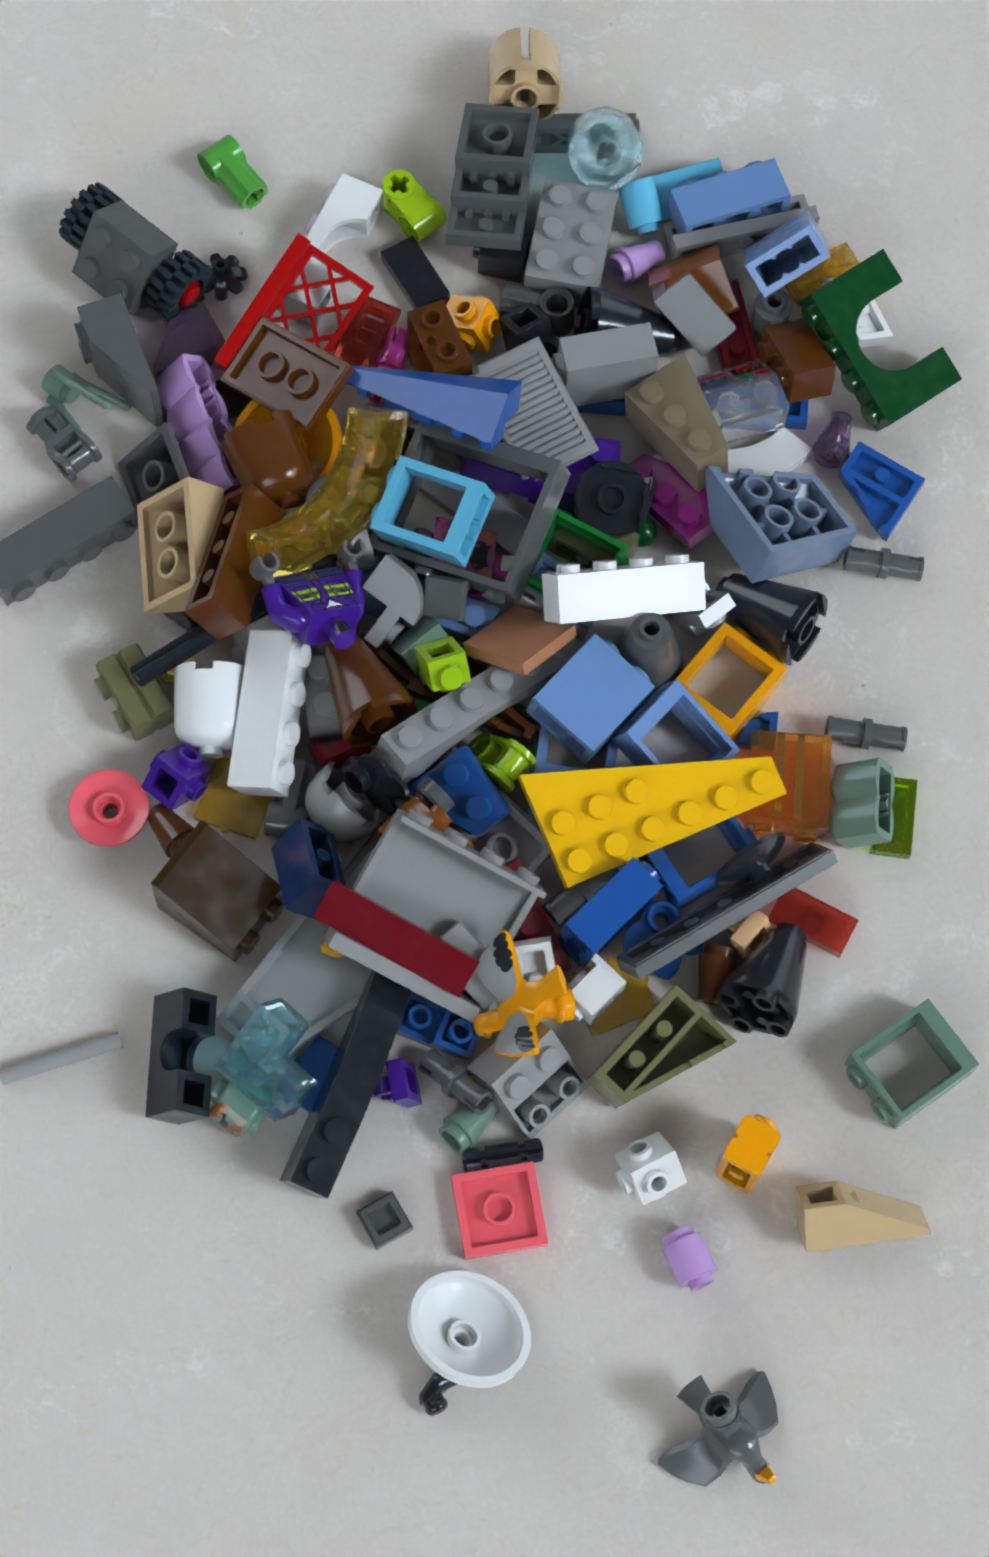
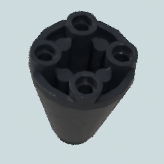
M788 922L779 923L776 928H773L723 980L716 998L725 1012L731 1016L730 1024L736 1030L743 1033H751L755 1030L773 1034L777 1037L788 1036L798 1013L807 950L806 933L797 925Z

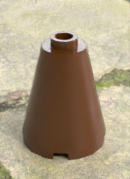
M356 635L354 643L346 649H337L331 641L328 642V646L324 650L326 667L340 732L345 742L348 740L350 746L359 748L376 745L382 734L417 713L418 708L414 698L358 635Z

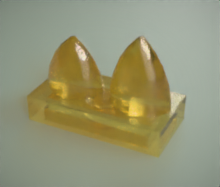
M847 242L830 249V258L784 285L798 308L801 307L798 302L819 289L828 278H836L859 264L854 251L850 249Z

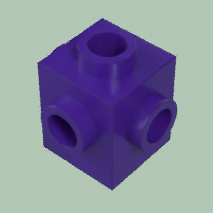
M180 744L168 751L162 750L154 757L150 764V771L141 787L172 811L190 800L196 802L204 794L208 787V783L205 780L212 766L203 760L196 750Z

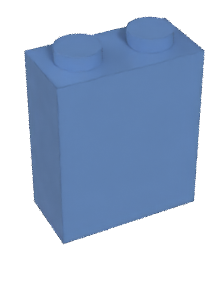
M809 210L804 211L744 249L745 267L764 298L830 258L828 241Z
M595 633L533 697L526 712L586 764L647 700L655 686L650 682V678L644 670L628 663L611 641L601 639Z

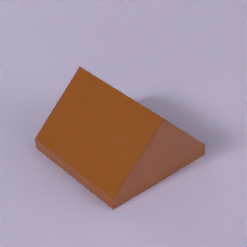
M719 243L670 260L648 270L651 292L663 281L669 287L686 272H690L727 315L740 310Z

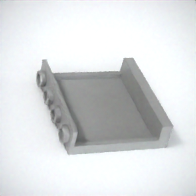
M397 808L352 889L438 937L460 919L485 948L503 930H507L513 940L537 897L539 896L544 899L547 894L542 886L538 884L541 878L521 866L518 867L517 871L503 865L505 858L489 848L483 847L481 852L467 845L469 839L452 828L448 827L445 833L431 826L433 822L431 817L415 808H411L409 813ZM329 927L324 936L328 947L472 1023L481 1009L479 1004L465 989L458 998L332 927Z

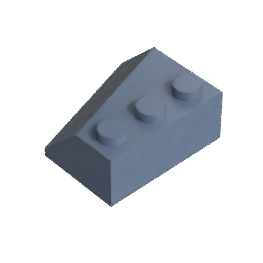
M707 466L705 470L710 526L751 583L836 563L840 560L858 532L819 478L814 474L775 471L772 476L754 475L752 469L739 468L737 473L722 472L719 466Z

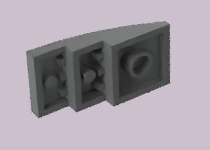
M465 104L455 155L456 169L450 194L451 208L445 234L446 245L521 251L533 173L539 108Z

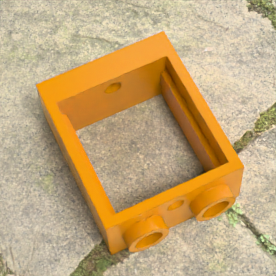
M724 622L676 679L680 681L734 741L738 737L740 730L754 718L781 686L787 668L784 666L783 661H780L781 659L777 658L771 651H763L755 645L751 637L744 630L738 627L733 628ZM722 646H725L766 677L732 719L688 687Z

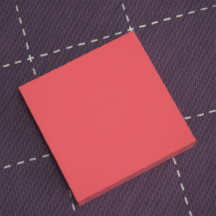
M533 1161L451 1175L465 1260L548 1246Z

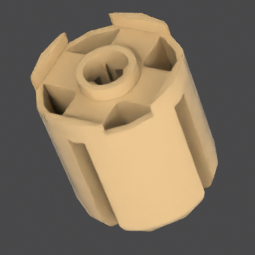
M520 27L507 30L492 44L488 55V93L490 105L539 108V120H548L557 110L559 113L563 100L558 47L550 36L541 30L529 27V59L522 60ZM522 89H528V101L520 100V91Z

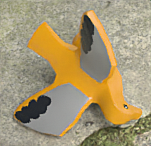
M503 930L492 939L483 951L475 971L483 986L498 1000L499 1006L494 1010L478 1014L473 1021V1028L478 1036H484L485 1038H491L493 1032L501 1031L496 1040V1054L508 1057L538 1055L540 1051L536 1026L544 1019L553 1020L556 1024L573 1020L576 1010L573 992L566 986V980L559 965H556L540 980L527 982L521 975L516 949L509 932Z

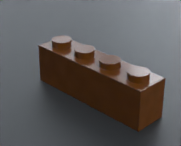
M252 482L224 497L184 611L218 641L233 633L242 632L250 623V613L255 598L260 593L261 581L251 576L249 566L258 555L261 556L263 562L264 556L271 552L273 543L280 533L279 525L284 510Z

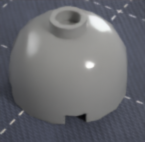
M330 761L308 784L305 793V807L310 818L309 822L323 826L334 835L335 841L353 842L360 840L385 819V813L377 809L368 800L365 793L358 794L347 786L341 775L345 765L336 769L333 767L335 762Z

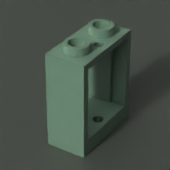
M927 999L850 1053L845 1065L848 1068L846 1069V1074L852 1084L859 1090L864 1089L873 1100L871 1106L878 1118L884 1123L889 1121L892 1127L896 1129L972 1075L979 1066V1063L932 1002ZM916 1027L951 1074L900 1109L866 1065L865 1061L910 1029Z

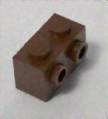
M804 319L764 326L761 343L757 346L758 359L762 365L770 369L769 372L773 377L775 387L782 391L787 401L794 403L831 395L836 364L813 329L806 324Z

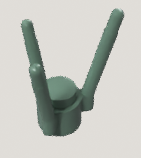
M62 365L53 366L42 380V389L50 394L46 402L57 410L67 425L72 423L80 432L83 431L64 407L63 402L71 404L81 394L104 409L110 408L109 402L126 410L131 408L129 402L84 380L75 372L71 373Z

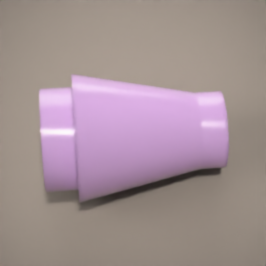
M657 240L617 248L614 250L613 255L608 257V269L617 283L622 284L626 282L631 284L654 265L665 259V252L661 243Z

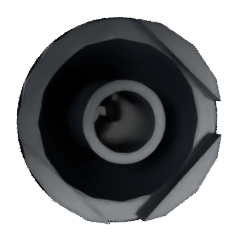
M586 287L577 311V315H581L579 328L574 327L573 335L650 322L659 357H668L671 350H677L681 333L665 315L599 287Z
M739 573L723 577L715 590L729 593L736 605L726 615L767 650L781 659L780 661L789 666L792 665L791 659L799 662L810 650L821 628L815 626L818 615L820 614L825 617L828 608V599L820 592L770 580L751 583L746 575Z

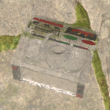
M760 359L696 377L727 444L785 427L790 408L777 373Z

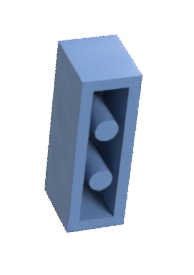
M773 158L763 162L759 160L753 161L743 168L730 172L719 171L709 178L700 181L683 182L670 189L667 209L677 233L681 234L785 212L788 210L791 194L776 160Z

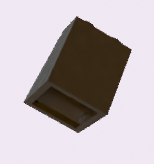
M200 820L151 882L157 907L234 962L238 960L242 953L248 955L252 952L260 940L259 931L267 921L273 923L285 906L282 902L283 896L280 885L203 820Z

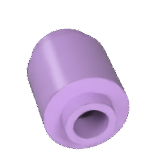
M692 1225L680 1227L661 1239L665 1246L662 1252L680 1288L689 1286L691 1292L714 1281L712 1274L718 1268L700 1232H695Z

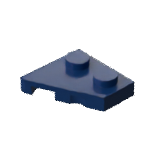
M860 441L840 469L838 475L878 535L886 542L925 481V478Z
M461 746L408 787L411 796H413L417 792L416 786L426 776L431 778L455 803L446 813L452 822L475 836L482 835L512 812L468 746Z

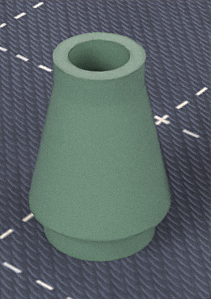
M494 1100L491 1107L481 1115L475 1114L467 1105L461 1107L443 1118V1125L439 1128L440 1136L450 1148L458 1153H462L466 1148L472 1149L492 1118L499 1112L498 1104Z

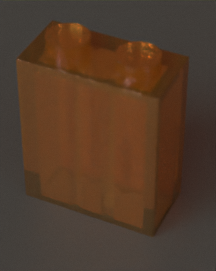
M752 730L748 742L747 758L771 756L787 794L745 811L744 829L749 828L757 839L775 832H781L784 836H793L794 841L801 843L816 842L817 838L823 839L828 830L832 736Z

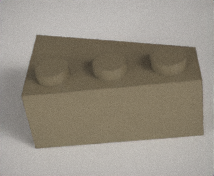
M685 353L624 393L626 421L697 492L706 487L705 470L707 466H719L722 472H728L727 442Z

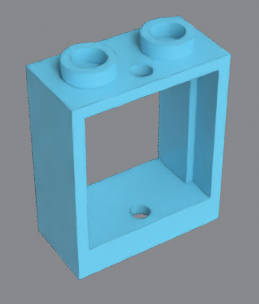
M400 455L396 466L391 467L387 474L386 489L381 501L377 502L372 509L371 525L369 528L381 540L465 568L495 495L484 482ZM414 476L464 492L444 542L394 526Z

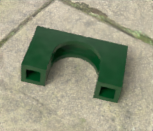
M884 249L798 302L802 308L801 315L809 327L815 329L822 345L840 370L841 381L844 387L850 393H854L861 405L860 410L863 418L869 425L874 426L876 431L893 424L962 380L943 347L928 354L908 368L898 371L882 369L869 361L863 354L856 333L858 318L862 310L872 300L903 282Z

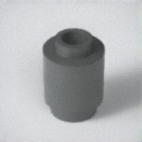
M780 289L765 298L761 292L757 295L751 317V326L758 337L762 338L764 326L790 320L792 311L790 296Z

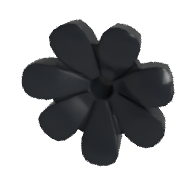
M218 253L212 254L210 256L211 265L208 266L213 270L212 276L214 278L209 283L211 286L209 292L215 289V298L218 301L227 299V290H230L233 294L241 293L243 286L240 281L248 278V272L244 267L238 266V258L234 255H229L224 259Z

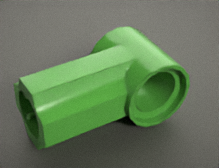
M226 135L197 154L198 162L207 177L214 183L219 181L242 209L253 208L268 193L267 185L246 162L242 148L231 135Z

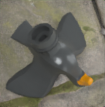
M760 1371L753 1374L745 1384L737 1400L725 1391L711 1393L702 1375L687 1384L677 1397L697 1413L703 1426L699 1436L663 1452L658 1459V1465L679 1479L706 1487L720 1477L733 1460H737L744 1465L756 1482L761 1484L774 1483L777 1478L769 1463L762 1457L758 1438L769 1434L778 1424L777 1405L765 1372Z

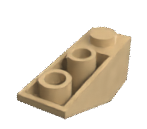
M840 1181L795 1186L797 1229L806 1252H824L833 1248L853 1245L867 1246L874 1242L895 1239L909 1240L916 1236L931 1234V1229L919 1205Z

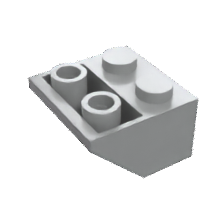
M541 1022L536 1026L540 1051L538 1055L508 1057L496 1054L495 1041L466 1068L470 1071L475 1081L493 1092V1099L498 1104L499 1111L527 1139H533L590 1086L553 1030Z

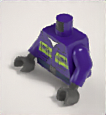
M346 539L339 546L336 557L341 564L346 566V571L337 566L273 577V574L280 567L279 557L274 552H269L264 556L263 562L260 555L251 562L249 572L254 579L263 583L264 587L260 589L267 608L266 610L274 624L288 630L305 645L331 641L337 649H346L354 643L357 623L363 618L365 607V589L362 588L364 585L363 570L358 569L357 563L366 551L363 540L358 539L354 543V554L348 550Z

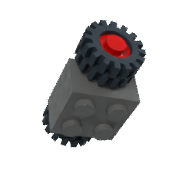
M96 182L95 185L90 184L87 187V191L82 189L79 192L78 199L73 198L70 202L72 204L71 208H66L63 213L66 218L60 221L59 225L62 227L59 229V234H61V237L79 251L72 270L74 275L104 298L121 293L129 315L150 306L170 323H179L182 318L185 320L189 317L190 311L194 312L198 308L197 303L204 300V293L209 292L211 287L209 283L214 278L212 276L214 272L211 267L190 251L182 250V252L178 251L175 253L178 246L176 241L126 204L123 199L99 182Z

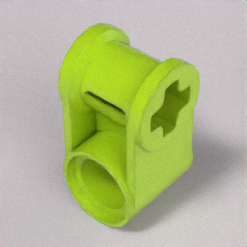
M395 169L384 176L382 182L383 208L401 227L408 238L413 236L417 243H419L447 222V215L441 204L433 196L429 195L408 171Z
M489 732L479 734L467 745L491 781L507 792H512L515 788L514 782L517 776L521 775L527 766L532 767L537 761L533 754L516 740L511 738L505 739Z

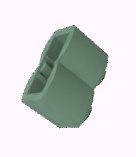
M868 759L840 764L835 767L834 776L830 781V792L835 800L832 815L829 818V830L834 840L847 849L887 843L892 840L894 817L891 804L895 790L893 768L882 759Z

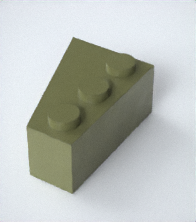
M675 985L663 995L585 1081L617 1109L723 1051L737 1041L678 985Z

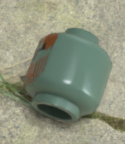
M243 1075L234 1076L229 1083L221 1078L211 1092L210 1101L213 1102V1105L210 1108L209 1116L214 1122L236 1137H241L246 1132L252 1136L271 1110L267 1106L268 1094Z

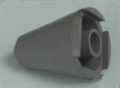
M645 613L638 616L613 642L619 649L620 655L632 666L640 667L647 673L650 682L655 686L651 694L660 685L675 680L684 669L683 657L670 624L659 614Z

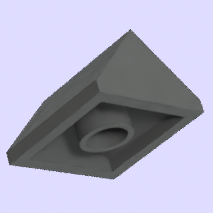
M164 422L118 462L130 500L136 512L139 503L188 476L190 477L171 423Z

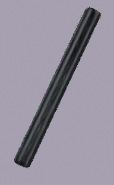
M329 546L324 547L279 576L336 567V554ZM261 590L255 598L250 613L251 620L267 611ZM197 625L132 665L130 673L140 687H144L218 640L203 627Z

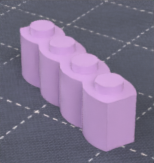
M183 353L155 378L160 403L167 410L168 423H171L187 470L192 475V478L224 488L225 497L241 488L219 443L225 440L223 435L232 430L233 427L228 422L226 405L219 392L215 389V377L208 362L203 356Z

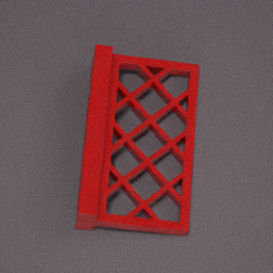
M297 233L214 358V366L225 373L262 316L274 323L283 322L284 328L288 331L287 321L309 317L313 338L305 340L312 344L315 343L319 348H321L319 342L329 340L323 350L331 354L374 289V286L310 244V240ZM312 257L326 265L328 280L307 284L304 268ZM332 270L342 277L333 278ZM301 276L302 285L293 286L298 277ZM351 282L362 289L355 302L339 305L335 284ZM330 285L334 306L313 310L308 289ZM304 290L308 311L286 315L283 303L286 295ZM278 307H280L281 316L272 318ZM350 309L342 321L340 311ZM336 312L339 327L335 333L318 336L314 316Z

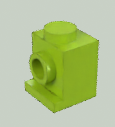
M452 636L414 646L421 683L428 685L433 692H450L460 687L463 683L471 681L466 652ZM446 651H447V654H444V655H441V656H438V657H434V658L431 657V656H433V655L440 654V653H443V652H446Z

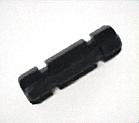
M533 1138L524 1140L523 1144H518V1141L484 1146L485 1149L479 1151V1148L465 1149L461 1156L463 1169L466 1173L482 1170L484 1167L490 1169L519 1164L521 1161L541 1162L544 1157L541 1140Z

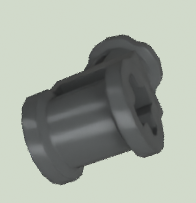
M44 406L31 416L26 429L32 435L37 434L45 442L47 455L52 459L57 469L67 480L74 482L77 479V473L91 462L102 460V454L95 443L84 432H80L72 423L65 426L56 417L57 412L52 406Z

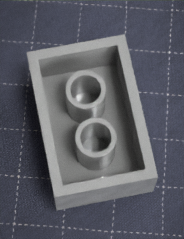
M545 179L525 271L524 287L547 291L554 287L564 288L572 294L574 307L577 308L586 287L601 288L616 216L618 191Z

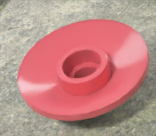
M112 769L101 770L85 777L72 792L68 807L69 818L77 834L85 841L101 847L119 846L136 837L144 828L150 809L149 799L146 791L141 787L142 784L134 776ZM109 808H116L118 810L117 815L113 818H106L104 813Z

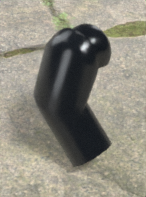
M434 1372L419 1394L420 1406L424 1405L425 1411L429 1416H435L443 1412L447 1408L448 1402L442 1394L449 1388L457 1385V1383Z

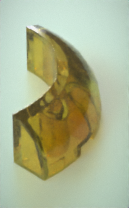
M348 407L346 426L339 452L331 470L318 490L303 506L285 519L264 528L246 531L247 548L251 560L253 561L260 555L263 562L264 556L269 552H274L279 557L280 567L273 574V577L307 571L312 568V564L328 554H336L339 546L345 539L348 544L366 526L370 520L373 507L382 499L386 489L387 474L393 466V462L398 461L399 456L402 454L408 411L381 407Z

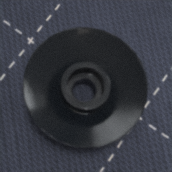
M775 832L751 843L722 866L716 875V881L719 885L734 884L749 878L753 884L762 881L772 873L773 868L770 866V863L781 851L786 837L781 832Z

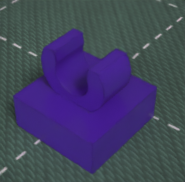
M402 1058L387 1061L385 1064L388 1076L379 1078L374 1091V1097L381 1096L383 1101L393 1099L394 1103L405 1108L421 1105L422 1099L415 1064Z

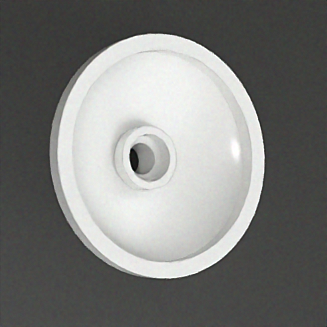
M464 1270L439 1273L429 1278L420 1286L410 1303L408 1329L417 1352L435 1372L454 1383L473 1388L498 1386L513 1378L528 1358L531 1348V1330L527 1316L515 1297L501 1284L487 1276Z

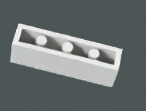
M689 554L665 555V562L653 563V557L629 558V565L617 566L616 560L593 561L592 569L581 570L578 563L556 565V572L542 573L544 621L565 624L636 617L645 613L667 614L706 610L704 562L689 560Z
M250 630L227 782L228 787L244 795L288 797L290 785L294 780L295 768L293 759L295 746L300 740L299 717L301 706L306 699L304 682L306 668L311 662L310 645L300 642L288 630Z

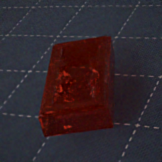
M797 888L780 896L768 917L769 922L776 926L782 922L797 925L806 933L807 942L840 958L859 921Z

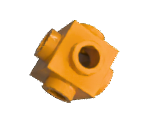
M452 294L446 307L467 351L475 350L488 353L501 331L500 315L495 309L494 303L484 296L477 295L471 297Z

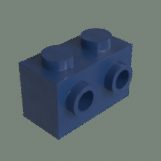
M300 818L272 846L271 849L285 909L295 914L315 919L313 914L333 879L346 885L334 835L323 826Z

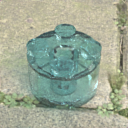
M603 106L586 111L574 121L566 137V147L571 167L579 180L587 186L607 190L618 189L628 184L637 175L643 158L642 138L632 119L618 109ZM602 142L606 145L610 144L611 153L606 155L603 151L599 152L598 145Z

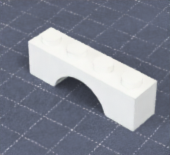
M342 173L337 184H331L327 189L324 197V207L320 214L314 213L307 227L308 235L306 237L311 241L310 244L326 254L331 247L343 240L368 238L384 209L383 190ZM312 257L304 268L307 284L328 280L327 271L322 266V263ZM301 276L298 277L293 286L302 285ZM330 285L308 289L313 310L330 306L333 300ZM304 290L288 293L283 300L285 312L289 315L308 311ZM325 314L314 316L316 327H318ZM309 317L300 318V320L311 324Z

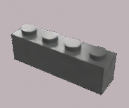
M112 475L0 541V596L7 606L15 601L21 602L28 599L38 587L48 581L54 582L63 578L73 566L82 561L88 562L95 559L105 547L115 541H125L134 534L138 528L136 509Z

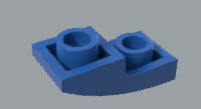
M412 992L396 1033L427 1047L466 1060L471 1058L479 1038L472 1022Z

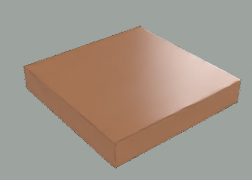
M515 605L464 642L463 645L467 656L525 676L576 638L577 634L574 624L544 621V614Z

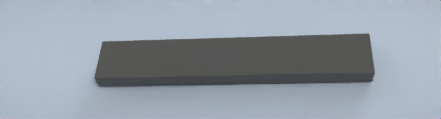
M814 842L806 844L772 864V873L762 881L753 884L750 878L618 955L616 960L620 970L641 980L838 863L834 850Z

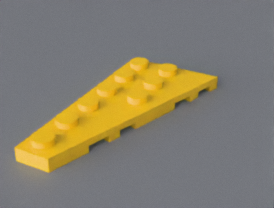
M771 756L522 774L517 776L565 889L625 864L633 857L635 859L787 794Z

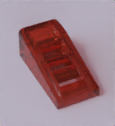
M368 296L335 346L334 356L350 365L373 367L376 357L380 355L384 347L388 329L396 325L401 315V309ZM368 315H373L385 321L383 323L368 317ZM355 339H357V340H359V341H361V342H364V343H366V344H368V345H365V344H363V343H360V342H358V341H355Z

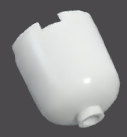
M195 661L179 664L174 668V728L176 736L186 747L199 751L202 758H222L223 752L231 751L233 748L245 665L234 662L213 661V668L195 669Z

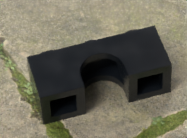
M183 987L154 996L146 1118L178 1125L209 1118L212 1076L195 1073L193 1057L197 1046L202 1040L215 1036L216 995Z

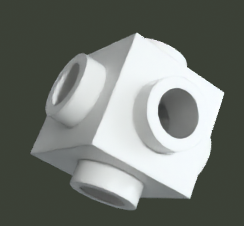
M659 1131L643 1139L636 1140L625 1149L615 1153L620 1170L615 1172L621 1188L626 1195L633 1193L643 1206L664 1197L666 1193L687 1183L675 1149Z

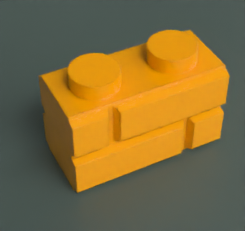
M755 1114L754 1117L750 1115L744 1116L716 1168L717 1177L746 1193L752 1192L782 1137L779 1131L776 1130L777 1125L759 1114Z

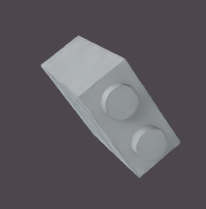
M647 322L559 338L558 353L553 354L552 357L553 364L577 407L625 398L624 393L656 372L659 355L651 324Z

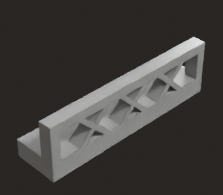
M800 194L791 196L788 209L796 207L798 209L673 235L677 233L673 222L663 223L661 230L671 260L719 243L724 257L743 253L745 248L806 210H809L817 225L820 217L816 205L808 206L805 195Z

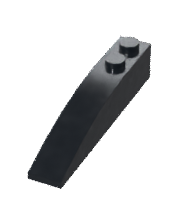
M372 970L279 1181L314 1197L329 1198L381 1076L411 993L410 989Z

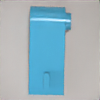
M720 158L619 185L618 190L629 229L637 228L638 235L660 229L658 222L671 218L667 209L670 189L683 182L700 181L709 178L719 171H723Z

